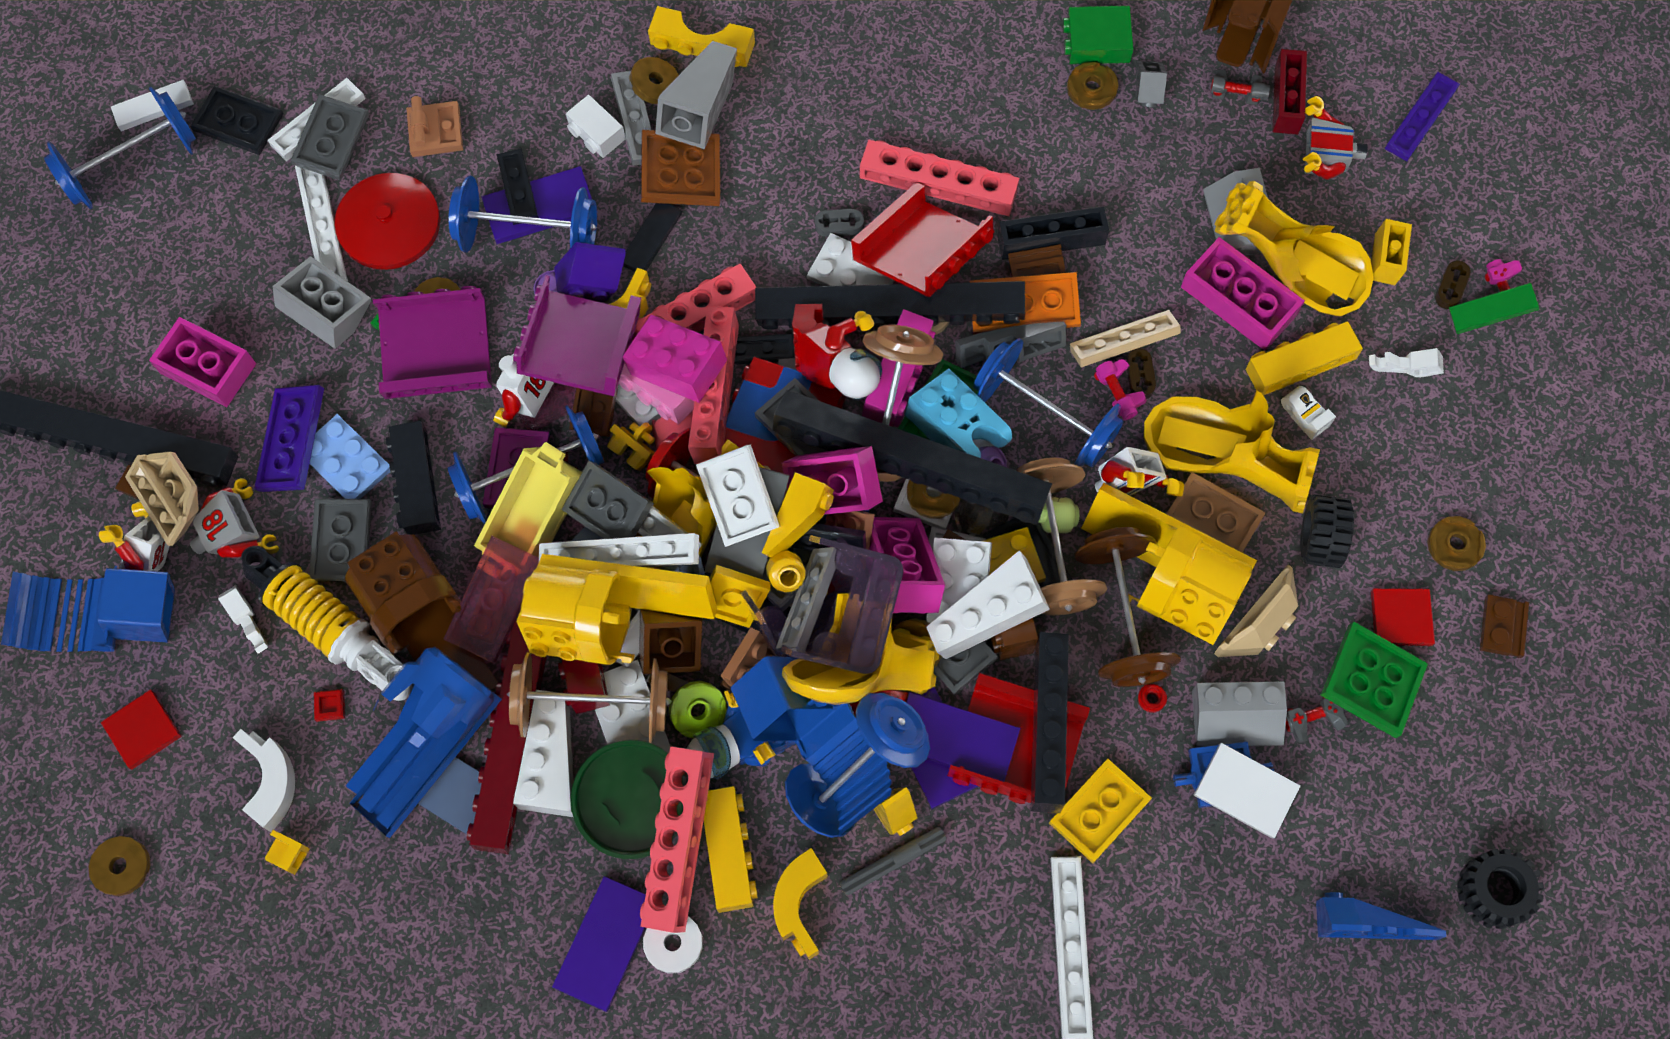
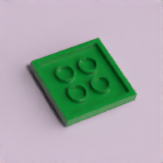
M1352 622L1347 627L1320 696L1390 736L1398 738L1403 733L1428 663L1358 623Z

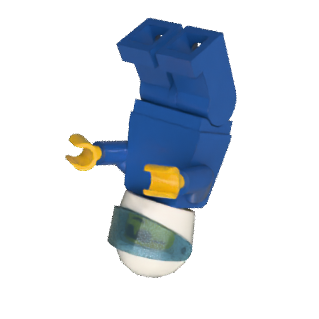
M726 690L724 694L727 699L728 708L724 717V723L716 727L709 726L693 734L694 739H692L687 749L714 753L710 778L714 777L717 780L738 763L740 765L747 764L749 766L765 767L770 764L771 757L784 752L785 749L796 743L785 742L783 745H775L772 742L768 743V741H754L733 693H729Z

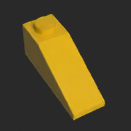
M795 473L777 515L780 527L770 531L762 553L773 558L779 552L786 551L824 516L825 511L830 509L834 499V490L825 483Z
M907 787L893 789L891 795L873 809L891 835L896 832L899 836L905 834L914 827L912 822L918 818Z

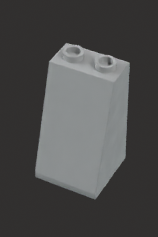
M712 41L660 94L655 134L705 149L733 84L737 48Z

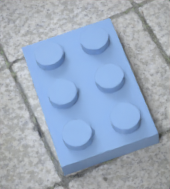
M338 414L316 432L310 465L344 499H361L390 473L389 464Z

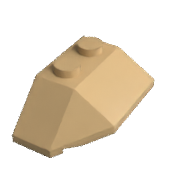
M163 452L137 455L125 478L166 544L173 546L186 533L199 511L197 485L176 453Z
M1290 565L1284 568L1214 653L1217 657L1259 655L1264 648L1269 651L1279 639L1275 635L1282 627L1284 630H1287L1297 618L1293 615V612L1298 607L1293 568Z

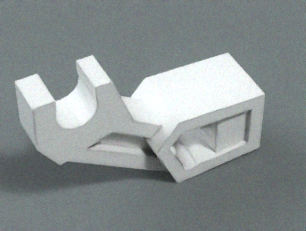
M1437 348L1410 352L1406 357H1399L1391 352H1386L1383 358H1378L1375 354L1369 355L1370 367L1378 372L1407 373L1414 377H1426L1444 373L1443 356Z
M237 585L220 594L218 597L219 601L236 625L241 624L246 637L253 643L256 652L260 653L267 649L268 644L252 618L255 615L252 607Z

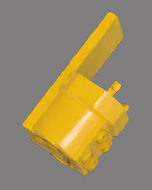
M1103 483L1081 529L1093 535L1108 529L1133 527L1140 529L1142 534L1154 537L1156 544L1149 542L1146 548L1148 552L1137 556V558L1155 566L1156 569L1140 599L1128 593L1130 603L1133 599L1138 602L1136 607L1158 618L1160 617L1214 645L1235 608L1257 560Z
M542 554L537 568L525 581L521 611L516 622L529 652L536 656L545 657L548 655L560 657L567 661L575 659L611 665L617 659H622L623 663H632L635 654L621 652L630 626L631 608L715 619L718 608L709 576Z

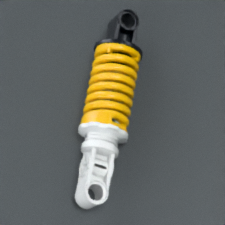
M250 546L242 552L241 560L245 577L261 589L258 596L260 604L273 610L285 623L290 624L291 628L298 631L315 648L321 650L331 663L336 665L345 661L347 667L352 671L358 670L370 683L375 684L383 691L403 664L390 651L380 646L379 639L368 634L371 628L368 621L358 618L355 612L349 611L348 606L341 604V601L338 598H334L331 592L326 591L325 587L318 585L315 579H312L309 574L303 572L297 562H288L282 565L260 546ZM255 562H259V563H260V564H258V565H251L252 563H255ZM412 684L393 700L401 701L407 699L412 691Z

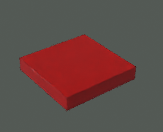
M1373 588L1371 590L1375 634L1396 646H1433L1435 644L1430 589Z
M151 689L101 722L122 759L131 770L182 737L158 697Z

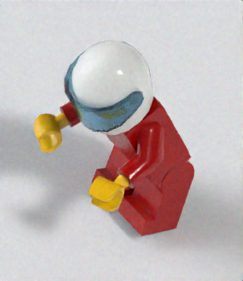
M795 304L792 327L796 370L801 372L806 379L827 388L838 389L843 395L854 400L863 399L873 393L881 380V362L876 356L864 349H853L844 340V336L856 331L858 326L861 331L871 329L874 326L871 315L866 314L864 311H858L854 316V320L849 318L829 327L823 321L822 304Z

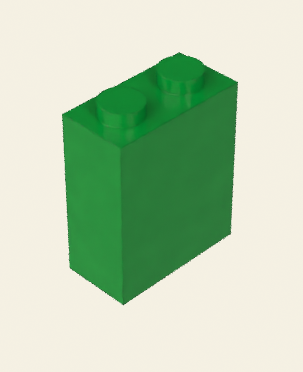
M1130 6L1069 7L1068 16L1063 18V33L1068 35V39L1064 40V55H1069V64H1083L1086 62H1097L1100 64L1130 63L1133 53Z

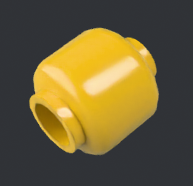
M781 551L773 558H770L766 565V573L771 585L778 591H795L805 580L806 570L800 557L793 552Z

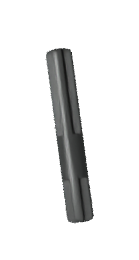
M936 827L840 882V887L844 894L850 895L945 842L946 836L940 827Z

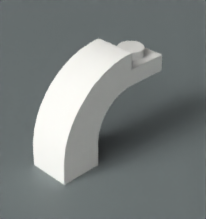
M240 729L233 739L256 757L262 769V782L259 790L242 810L259 825L271 832L285 817L294 797L295 773L293 765L284 749L270 737L265 741L254 731L247 734Z

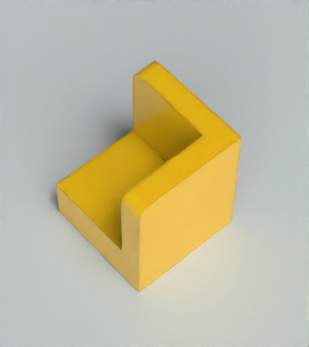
M272 830L270 835L276 839L266 854L265 860L295 875L310 848Z

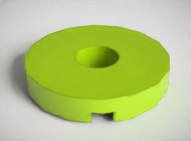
M703 681L689 682L680 687L673 695L672 702L669 705L670 719L675 728L685 737L695 738L698 735L704 734L709 728L724 723L727 711L726 700L719 689L711 683ZM698 703L704 704L705 711L701 716L694 717L691 715V709L694 705Z

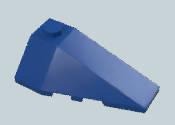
M1325 893V897L1316 901L1318 937L1440 940L1446 937V930L1354 898H1343V893Z

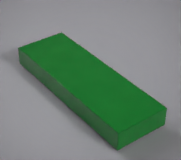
M1528 283L1449 307L1456 333L1461 334L1538 311L1539 305L1532 284Z

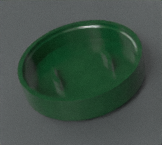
M624 740L600 748L584 762L573 783L571 809L578 830L594 848L606 855L621 859H638L650 855V848L653 842H655L657 830L655 828V818L658 812H660L662 800L660 798V788L665 782L666 776L665 759L668 754L667 751L646 741ZM685 774L682 776L683 786L687 784ZM682 802L677 806V814L679 816L683 812ZM674 832L672 840L678 835L677 832Z

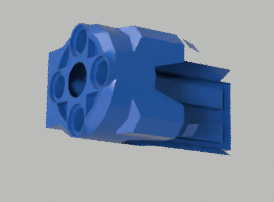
M436 647L426 648L416 661L406 662L381 692L391 702L411 684H415L395 726L346 784L347 788L357 794L349 804L353 806L363 795L362 799L358 802V809L354 808L388 838H391L502 700ZM379 699L377 700V702H376V704H375V706H374V708H373V711L375 710V708H376V706H377V704H378V702H379Z

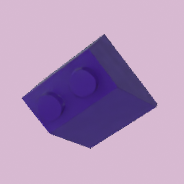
M576 242L554 267L557 292L596 302L607 301L618 289L626 255L625 249Z

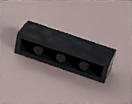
M1103 206L1000 221L997 238L1002 260L1008 259V254L1060 244L1061 251L1106 245L1109 226Z
M421 420L389 426L390 436L386 437V445L389 453H392L393 461L389 462L392 478H396L397 486L393 487L395 502L399 503L400 512L396 513L398 526L411 535L441 530L427 430Z

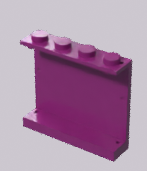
M546 275L543 285H538L536 288V304L530 305L527 318L529 324L523 325L520 336L522 344L521 346L516 345L513 361L517 362V374L615 396L625 364L622 356L631 344L640 315L641 297L631 295L627 309L550 291V276Z
M464 286L461 290L456 291L437 289L434 293L429 294L410 292L407 296L397 297L396 295L389 294L381 296V299H373V304L378 309L383 373V382H378L379 393L384 399L492 388L485 295L480 288Z

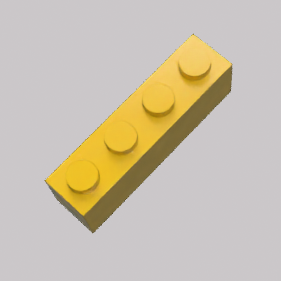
M1348 321L1339 325L1338 323H1332L1319 333L1314 334L1310 332L1291 344L1284 342L1273 351L1267 353L1261 351L1254 354L1250 358L1246 371L1255 389L1264 396L1356 360L1363 348Z
M734 786L709 790L704 814V827L718 913L754 907L752 899L758 898L756 882L749 880L748 870L753 869L751 851L745 852L744 841L749 840L747 824L740 821L739 812L745 811L742 794H736Z

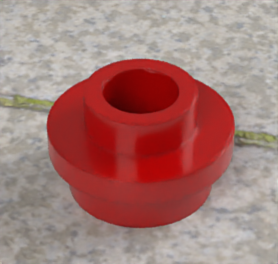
M1147 684L1138 693L1140 707L1150 713L1162 710L1167 702L1166 692L1156 684ZM1147 695H1155L1157 702L1150 703L1147 700Z

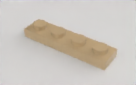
M1170 310L1070 343V350L1080 367H1084L1181 334V328Z

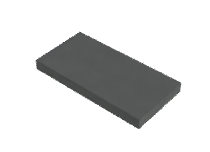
M759 467L777 517L784 500L790 475ZM716 525L704 572L712 574L715 566L719 565L762 579L768 556L763 554L762 550L770 531L725 547L718 525Z

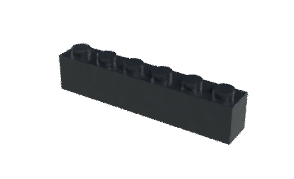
M1040 632L1035 646L1030 811L1060 814L1065 805L1069 634Z

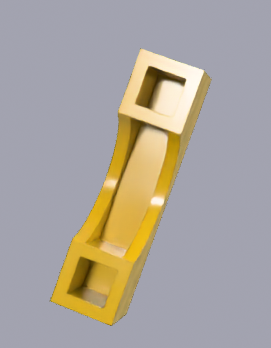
M657 6L648 29L651 45L661 50H676L686 56L690 54L698 56L712 41L737 48L735 67H747L755 44L754 29L729 23L723 30L715 34L702 35L686 27L681 11Z

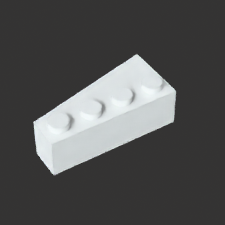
M1019 550L926 628L937 653L948 659L1048 611L1050 608L1027 558Z
M536 690V692H550V691ZM534 699L513 804L520 810L573 817L571 792L574 781L570 706L566 705L565 700Z

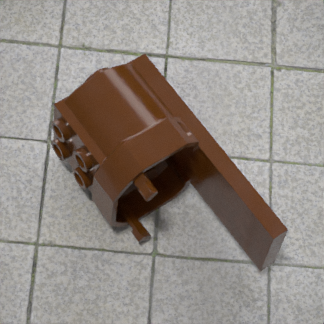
M396 531L347 562L350 568L346 573L345 581L370 618L372 628L390 652L397 653L407 648L414 661H416L426 648L436 647L491 691H496L498 681L455 618V615L462 610L464 604L445 576L440 573L416 535H399Z

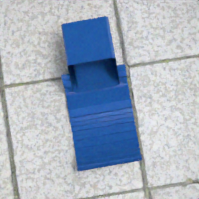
M115 566L114 568H106L104 578L88 579L78 651L114 652L116 639L168 643L175 588L169 573L118 569ZM13 571L1 645L51 652L62 579L42 578ZM67 579L56 652H62L72 579ZM83 579L78 580L67 652H73Z
M766 656L730 687L754 741H768V743L772 742L775 745L795 742L802 757L813 766L815 772L820 774V778L822 781H825L828 789L870 746L864 740L857 726L855 714L849 703L833 705L816 702L790 689L782 677L783 667L791 661L802 657ZM876 753L831 796L836 803L835 808L839 814L837 816L838 821H840L838 825L839 836L891 795L890 785L892 783L891 779H889L891 774L887 768L888 763Z

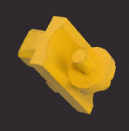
M633 422L629 427L634 432L633 435L625 427H619L614 424L610 429L614 435L611 437L607 447L618 455H622L628 446L631 447L634 451L626 462L634 469L641 471L655 453L643 443V441H646L651 445L654 442L655 438L650 435L652 426L647 422L641 426Z

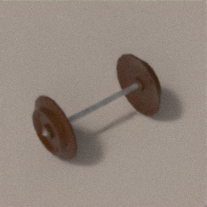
M1133 527L1113 528L1089 536L1084 541L1085 545L1075 552L1076 561L1084 564H1104L1110 562L1115 564L1133 656L1104 665L1098 670V674L1101 678L1111 679L1113 685L1117 687H1133L1158 682L1171 675L1170 668L1181 662L1180 655L1175 653L1140 654L1121 561L1148 552L1146 548L1149 542L1156 544L1154 537L1142 534L1140 529Z

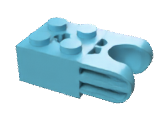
M949 368L909 397L905 416L931 441L981 458V452L973 440H986L997 448L1006 446L1012 440L1010 427Z

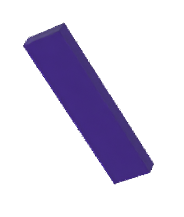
M1437 72L1387 143L1385 149L1408 161L1460 84Z

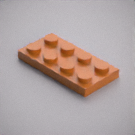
M1077 272L970 281V283L1025 281V320H1020L1017 324L993 321L992 324L980 325L976 321H972L973 335L1034 323L1063 321L1066 324V328L1081 326Z

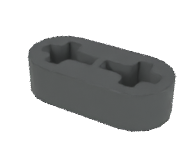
M856 209L824 210L816 215L814 221L816 232L825 237H828L830 233L837 236L857 235L864 228L863 214ZM850 218H855V226H850ZM825 219H828L830 223L827 228L823 225Z

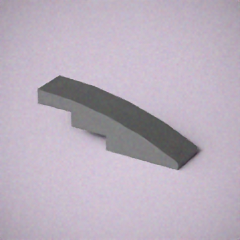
M1062 321L1012 326L955 340L956 363L962 368L987 360L1001 343L1006 342L1010 345L1018 338L1024 341L1022 350L1017 358L1018 362L1066 346V324Z

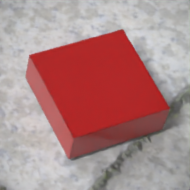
M343 689L314 692V720L316 722L345 719V694Z

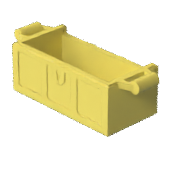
M545 442L541 447L523 449L474 545L482 551L480 569L497 580H500L510 570L519 575L533 572L539 563V544L552 543L567 514L562 508L582 472L563 461L565 453ZM488 556L504 565V569L502 570L488 561Z

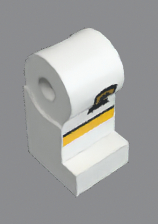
M1298 386L1281 399L1283 408L1311 440L1329 428L1336 418L1329 409L1325 410L1303 386Z

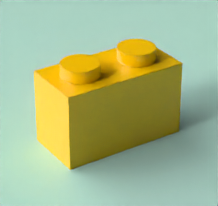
M1385 219L1374 237L1371 260L1373 281L1396 285L1407 270L1412 224Z

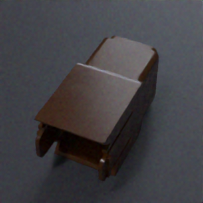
M1211 0L1202 31L1219 26L1217 33H1221L1227 16L1229 21L1216 53L1217 60L1234 67L1242 66L1260 21L1264 20L1263 30L1249 62V65L1252 66L1255 60L1264 74L1293 0Z

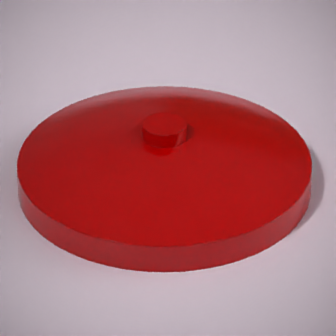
M383 173L360 181L345 194L336 211L335 231L344 251L357 263L373 269H396L413 263L430 249L439 232L440 211L432 192L422 182L404 174Z

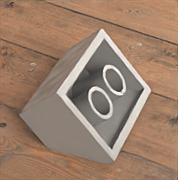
M1260 168L1235 171L1203 189L1216 240L1220 237L1244 256L1262 252L1247 237L1237 234L1220 235L1215 232L1216 226L1214 224L1218 216L1226 208L1228 194L1237 183L1247 185L1249 181H1256L1263 185V193L1267 196Z
M311 256L272 286L275 307L335 349L354 334L371 302L369 296Z
M1284 682L1197 683L1192 690L1196 747L1248 742V746L1284 745L1287 716Z

